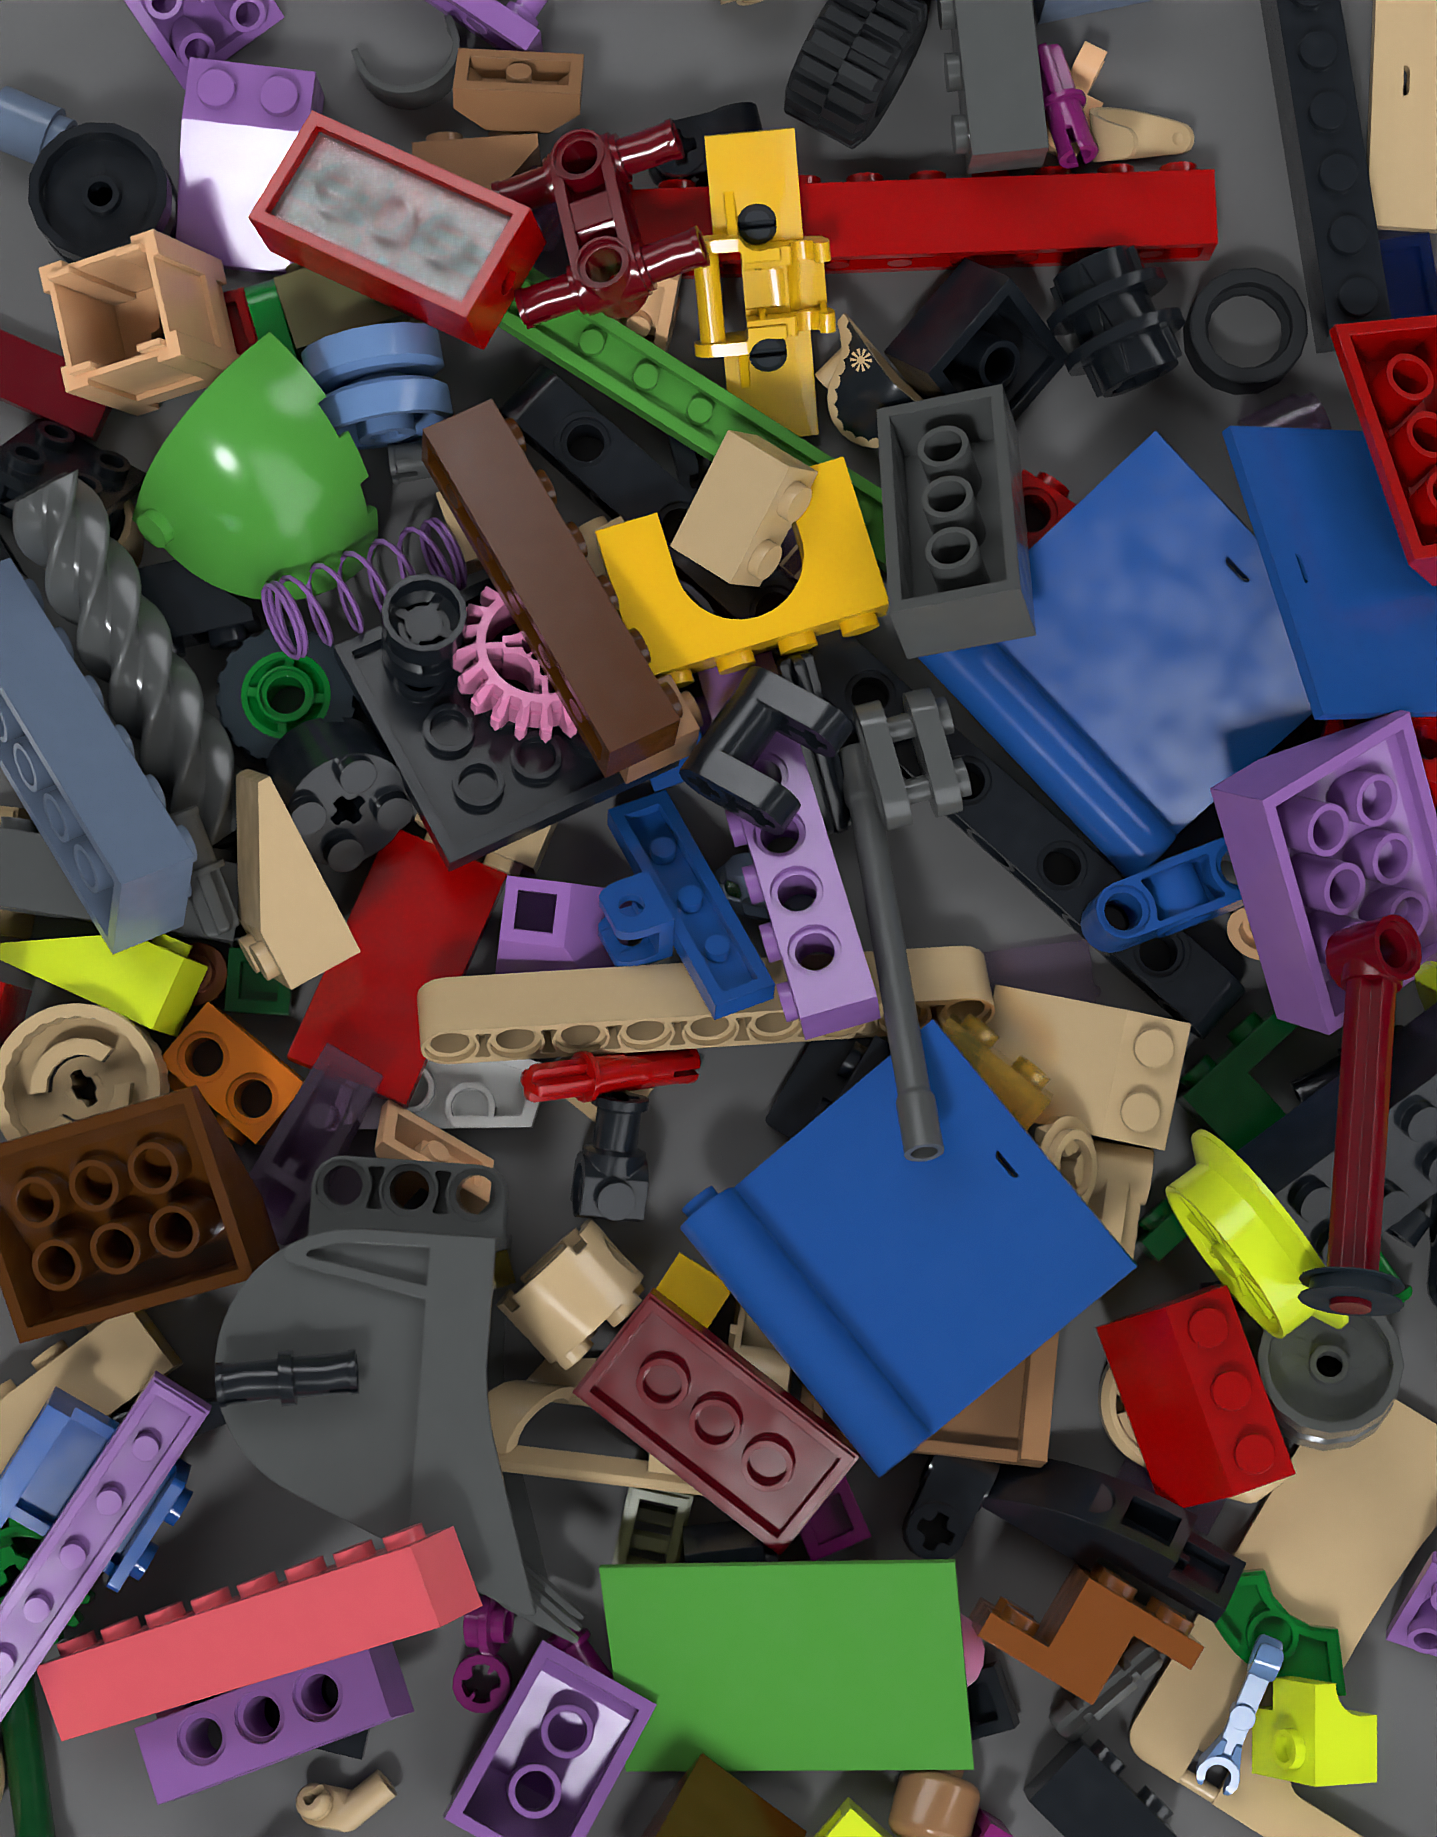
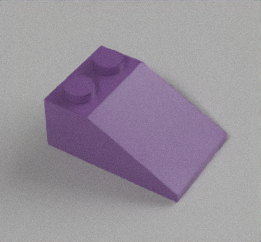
M190 57L181 121L177 240L221 259L224 269L274 275L286 274V267L294 262L270 252L248 216L311 111L313 110L320 114L323 112L324 94L316 72Z
M542 1640L442 1816L447 1821L476 1837H586L651 1717L656 1704Z

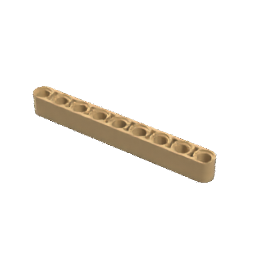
M971 946L906 949L920 1029L932 1019H935L945 1032L973 1030L984 1026L992 1020L995 1014L994 1002L985 957L979 949ZM866 951L864 955L877 994L881 1019L808 1040L804 1038L799 1019L786 1022L776 984L786 982L787 977L782 961L769 963L768 958H761L775 983L774 999L716 1020L713 1019L683 963L445 977L425 983L418 990L417 994L421 1052L429 1061L439 1064L571 1057L575 1052L588 1051L593 1055L866 1038L874 1037L875 1035L882 1037L887 1036L873 951ZM829 954L807 955L800 965L808 970H820L827 967L833 960V957Z

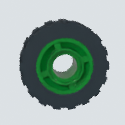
M287 626L290 639L297 649L293 627ZM270 629L263 630V634L254 638L251 635L242 641L243 645L236 652L232 651L226 659L227 665L224 671L219 673L217 680L219 694L215 695L216 707L221 717L219 718L234 746L243 753L245 758L254 764L256 762L263 764L266 770H268L266 762L274 745L297 725L317 718H322L324 723L344 722L342 717L356 719V717L359 718L360 704L334 657L335 645L332 644L330 647L324 644L318 633L313 631L307 633L309 640L308 652L304 658L300 657L299 660L289 658L281 650ZM287 687H296L304 691V702L297 711L282 714L272 709L273 699L280 690Z

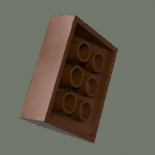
M196 1085L0 1143V1287L20 1344L244 1282L263 1262L280 1251L261 1193Z

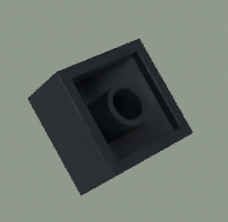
M967 258L962 260L884 351V354L909 385L923 399L1003 384L1014 423L1064 366V360L1068 356L1011 277Z

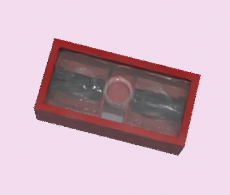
M313 110L248 216L270 252L481 350H484L514 300V290L521 288L547 243L531 208Z

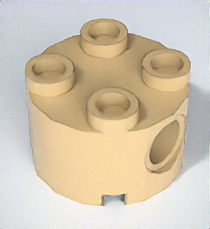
M591 1218L584 1221L580 1226V1231L574 1228L520 1277L525 1285L516 1294L509 1289L496 1304L550 1364L557 1361L565 1370L573 1366L591 1349L594 1343L590 1339L597 1333V1328L605 1320L615 1327L638 1307L642 1301L639 1295L645 1289L640 1283L644 1275L617 1249Z

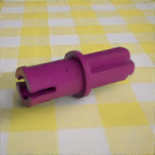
M1040 44L1037 47L1045 117L1058 154L1057 159L1064 168L1079 167L1072 147L1073 142L1078 143L1085 164L1092 161L1097 156L1099 150L1093 140L1083 110L1086 105V96L1082 90L1076 89L1063 48L1059 44Z

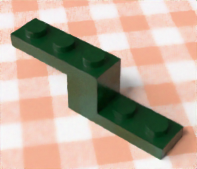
M1274 1007L1262 1018L1255 1011H1252L1226 1035L1233 1045L1217 1060L1214 1061L1206 1054L1180 1077V1081L1186 1088L1176 1096L1175 1100L1203 1130L1215 1135L1234 1152L1238 1151L1286 1115L1281 1107L1248 1072L1299 1025L1277 1019ZM1166 1197L1159 1201L1138 1221L1144 1232L1136 1238V1245L1150 1260L1160 1261L1187 1236Z

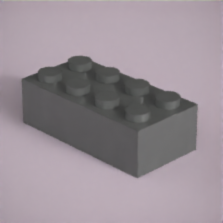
M1003 384L876 409L889 614L907 659L1036 636L1018 432Z

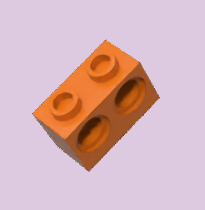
M210 1002L204 1005L162 1055L164 1062H166L167 1070L170 1071L167 1076L170 1088L177 1091L196 1085L207 1104L219 1113L216 1119L224 1133L240 1146H243L248 1139L255 1144L265 1145L314 1087L223 1009ZM214 1040L222 1049L223 1062L217 1072L203 1077L193 1066V1053L201 1043ZM262 1081L271 1090L272 1104L264 1115L252 1118L242 1108L241 1095L249 1084Z

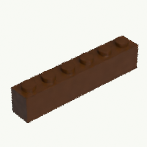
M490 399L424 428L422 432L421 460L604 777L607 778L674 746L680 718L683 716L682 707L670 684L667 682L659 684L648 664L651 663L650 653L640 632L636 628L628 630L617 612L619 610V601L612 584L604 574L596 576L586 559L588 557V549L581 531L572 521L565 524L555 507L557 496L548 475L542 469L534 471L524 454L527 451L525 439L518 424L512 417L504 419L493 399Z

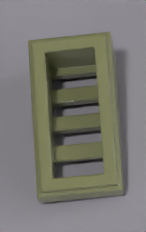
M627 1487L611 1564L679 1563L683 1546L682 1526H687L694 1495ZM640 1499L657 1503L672 1505L676 1507L674 1510L652 1504L642 1503L639 1501ZM635 1520L671 1528L670 1536L635 1529ZM629 1547L666 1554L664 1562L628 1555Z

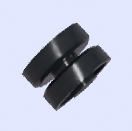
M86 122L60 132L40 151L29 175L28 203L39 230L63 261L73 263L130 244L131 236L151 229L176 239L178 194L158 153L139 133L115 123Z

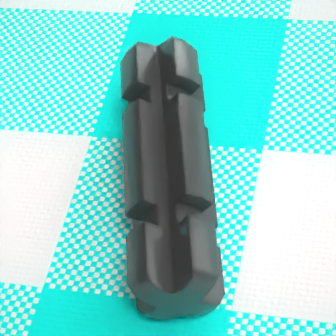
M1138 1638L1131 1642L1123 1653L1124 1657L1118 1661L1093 1705L1077 1696L1071 1702L1066 1698L1050 1712L1049 1719L1051 1724L1066 1741L1075 1742L1091 1728L1088 1722L1094 1717L1097 1721L1101 1720L1138 1688L1134 1684L1142 1677L1146 1681L1162 1667L1163 1661L1153 1647Z

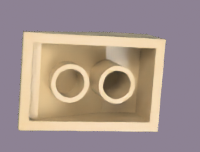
M250 769L236 774L238 917L247 934L239 938L238 942L255 973L261 971L267 981L274 978L292 990L360 953L361 950L271 777Z
M995 984L992 995L995 1014L992 1020L986 1024L977 1071L1010 1111L1017 1109L1014 1115L1016 1119L1046 1125L1050 1116H1073L1080 1119L1093 1136L1165 1151L1191 1023Z

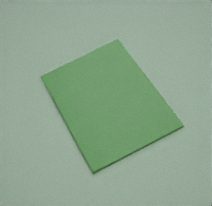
M956 1559L603 1564L599 1566L613 1679L656 1704L651 1717L625 1763L626 1772L687 1771L702 1753L726 1771L974 1770Z

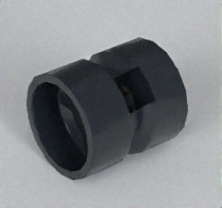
M431 574L410 575L398 581L385 595L381 609L383 661L390 673L406 685L418 688L438 686L450 680L457 672L453 669L452 656L456 653L457 649L465 646V642H463L467 627L465 600L457 587L443 577Z

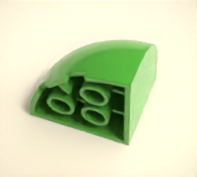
M268 332L229 365L181 418L161 446L147 471L132 517L139 531L150 544L157 548H164L194 575L222 590L260 600L261 590L265 582L270 583L271 580L279 581L283 575H291L306 586L310 576L309 570L314 563H323L337 573L341 562L340 558L344 551H354L367 560L371 543L378 539L377 508L371 505L366 506L360 485L369 476L349 431L343 432L338 436L328 417L318 404L326 397L325 393L305 367L271 332ZM375 547V549H374V551H373L372 559H373V557H374V554H375V551H376V547ZM347 557L343 561L342 579L344 582L348 581L365 567L355 557ZM316 569L313 572L311 584L314 596L337 587V581L327 571ZM292 581L284 582L283 585L288 589L294 600L307 598L298 585Z

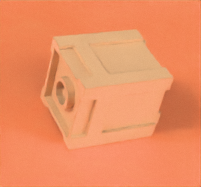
M154 229L131 236L130 244L73 263L59 260L39 267L43 291L51 295L66 366L60 368L66 393L136 416L158 410V403L209 387L240 356L236 353L222 285L227 284L222 260Z

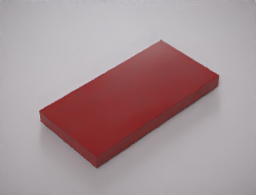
M399 830L391 842L377 853L346 922L361 952L324 972L287 1054L288 1060L386 1101L390 1099L407 1109L428 1062V1059L423 1056L420 1046L417 1006L418 990L425 983L434 979L466 975L506 884L507 874L476 860L449 872L434 844Z

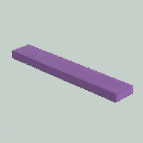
M158 1371L154 1372L0 1602V1722L211 1410L212 1405Z

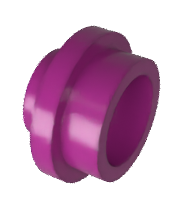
M479 1595L483 1606L464 1615V1641L467 1647L479 1648L482 1655L495 1656L501 1644L509 1643L514 1628V1613L505 1609L494 1599L486 1595Z

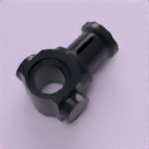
M627 1091L599 1094L595 1101L591 1102V1104L597 1107L593 1142L584 1144L582 1151H579L575 1159L570 1197L574 1217L640 1222V1220H644L649 1171L645 1157L646 1152L637 1148L641 1113L648 1111L649 1098Z

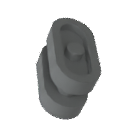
M929 687L903 693L905 713L886 718L879 700L853 706L858 739L878 811L886 831L913 824L910 807L912 804L929 800L933 813L938 818L963 811L962 798L972 795L965 763L962 758L952 760L946 740V735L954 733V725L948 702L945 696L934 698ZM912 738L922 775L903 780L893 743Z

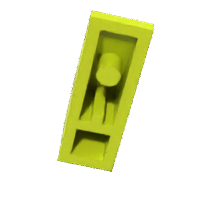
M162 934L153 938L152 941H145L116 954L111 953L101 935L0 943L1 961L97 1005L120 1013L124 1017L145 1027L175 1037L180 1032L208 969V966L188 958L192 945L167 934Z

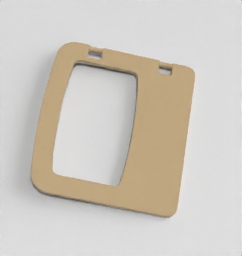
M1396 1399L1391 1411L1376 1432L1352 1447L1321 1451L1297 1445L1290 1456L1296 1474L1286 1477L1283 1484L1266 1496L1232 1553L1235 1557L1246 1562L1244 1570H1265L1273 1596L1288 1614L1309 1625L1328 1626L1338 1629L1343 1669L1392 1587L1421 1545L1437 1526V1424ZM1197 1613L1192 1620L1195 1626L1190 1634L1204 1646V1649L1192 1670L1171 1658L1168 1660L1130 1725L1128 1731L1129 1743L1134 1753L1142 1761L1177 1783L1187 1787L1263 1837H1364L1298 1796L1294 1792L1290 1781L1253 1774L1252 1728L1249 1729L1242 1745L1240 1782L1234 1793L1228 1796L1223 1794V1785L1226 1777L1230 1774L1229 1771L1219 1788L1204 1780L1202 1785L1197 1783L1196 1774L1187 1768L1198 1749L1204 1752L1223 1732L1229 1718L1230 1706L1236 1701L1247 1675L1248 1665L1225 1642L1213 1622ZM1269 1681L1259 1706H1273V1682Z

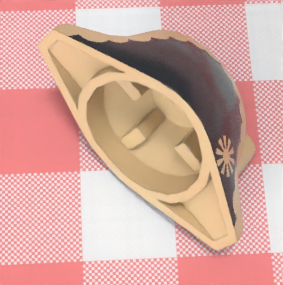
M844 313L837 322L841 348L815 373V376L828 389V411L840 433L851 442L860 446L879 448L876 409L924 399L897 374L852 319Z

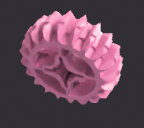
M486 586L480 595L481 606L468 604L466 607L467 627L463 640L465 646L457 649L456 653L452 656L453 669L462 673L458 676L457 687L461 694H474L471 698L470 706L474 715L492 710L490 726L493 727L494 731L502 728L508 721L515 723L514 736L519 741L527 735L528 727L539 728V736L544 743L551 740L554 726H560L562 731L572 738L577 733V728L556 692L553 693V687L545 673L544 676L541 675L540 664L537 660L533 659V652L521 631L517 634L503 636L502 642H492L500 632L515 624V621L499 593ZM505 679L517 680L523 683L529 692L510 685Z

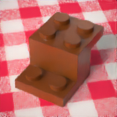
M1098 1562L1095 1563L1090 1572L1076 1563L1073 1565L1040 1623L1033 1619L1034 1615L1003 1596H1000L996 1605L980 1597L968 1617L972 1621L971 1626L978 1637L1091 1705L1095 1703L1133 1636L1192 1670L1204 1649V1646L1190 1634L1195 1624L1185 1618L1184 1614L1154 1596H1151L1147 1605L1134 1599V1596L1138 1590L1130 1585L1129 1581Z

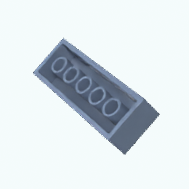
M11 558L1 560L0 767L111 953L116 954L184 925L187 900L192 894L190 881L193 863L197 861L196 846L186 827L183 825L176 826L166 811L165 797L156 778L151 774L145 776L137 764L134 747L126 729L120 724L114 726L104 710V700L97 682L91 675L83 676L74 661L73 648L66 632L60 626L54 628L44 613L43 599L35 582L30 578L24 580Z

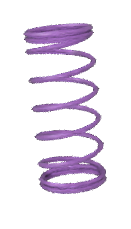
M430 517L429 520L425 519L420 530L415 527H405L400 533L397 547L385 539H375L369 547L367 560L354 551H344L340 558L341 562L337 573L323 563H314L309 570L310 576L306 586L291 575H283L279 581L271 580L270 583L265 582L261 590L263 611L268 626L281 650L289 658L299 660L300 657L304 658L306 656L309 645L307 630L301 612L294 598L283 585L285 581H292L306 594L309 611L316 631L322 642L331 647L334 638L330 624L321 605L312 593L311 578L316 569L327 571L337 581L340 601L349 624L355 632L362 634L365 627L362 614L353 594L342 579L343 561L347 557H355L367 568L370 588L381 612L383 603L375 581L384 598L388 590L373 567L372 556L377 545H386L397 555L402 579L407 577L405 567L410 575H416L412 565L403 554L404 537L408 533L415 532L420 535L422 553L431 574L443 577L455 586L452 572L445 557L431 539L432 526L444 541L455 569L456 587L460 591L467 587L468 575L463 554L453 533L440 519ZM437 557H438V559H439V561H440V563H441V565H442V567H443V569H444V571H445V574H444V572H443V570H442V568H441V566H440V564H439V562H438V560H437ZM273 592L275 593V604L273 599ZM346 596H347V598H348V600H349V602H350V604H351V606H352V608H353V611H354V613H355V616H356L358 625L356 624V622H355V620H354V618H353V616H352V614H351V611H350V609H349ZM281 603L283 604L289 616L290 622L292 624L295 633L297 649L294 647L288 634L283 617ZM317 613H318V615H319V617H320V619H321V621H322V623H323L324 629H325V631H326V635H325V633H324V631H323V629H322V627H321V625H320V622H319Z

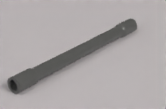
M855 743L842 748L838 755L844 774V799L847 808L850 810L897 1089L896 1109L904 1157L915 1162L928 1161L944 1153L935 1096L929 1084L886 831L878 811L860 743Z

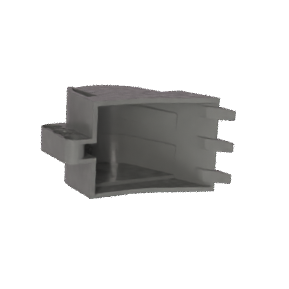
M337 1156L328 1159L320 1165L314 1174L311 1189L308 1236L289 1244L263 1262L239 1289L222 1323L217 1342L215 1364L216 1362L234 1363L277 1358L278 1351L293 1350L294 1357L348 1352V1350L356 1349L359 1370V1394L352 1395L351 1393L298 1398L297 1405L282 1407L281 1400L227 1405V1407H220L230 1433L245 1456L274 1483L380 1539L418 1523H422L426 1534L454 1526L478 1592L494 1599L508 1611L575 1644L579 1637L568 1627L579 1632L582 1624L574 1617L583 1620L586 1614L548 1580L523 1474L502 1472L492 1430L488 1392L505 1382L503 1355L506 1315L496 1305L508 1291L512 1235L507 1234L509 1191L505 1179L495 1169L475 1164L358 1156ZM346 1166L358 1172L363 1186L361 1195L349 1205L338 1203L333 1199L329 1190L331 1176L336 1170ZM408 1171L419 1172L425 1177L429 1187L427 1200L422 1206L413 1210L404 1208L399 1204L394 1191L396 1181L402 1174ZM477 1175L484 1176L491 1181L496 1195L494 1204L488 1211L482 1214L469 1212L464 1208L460 1200V1191L464 1182Z

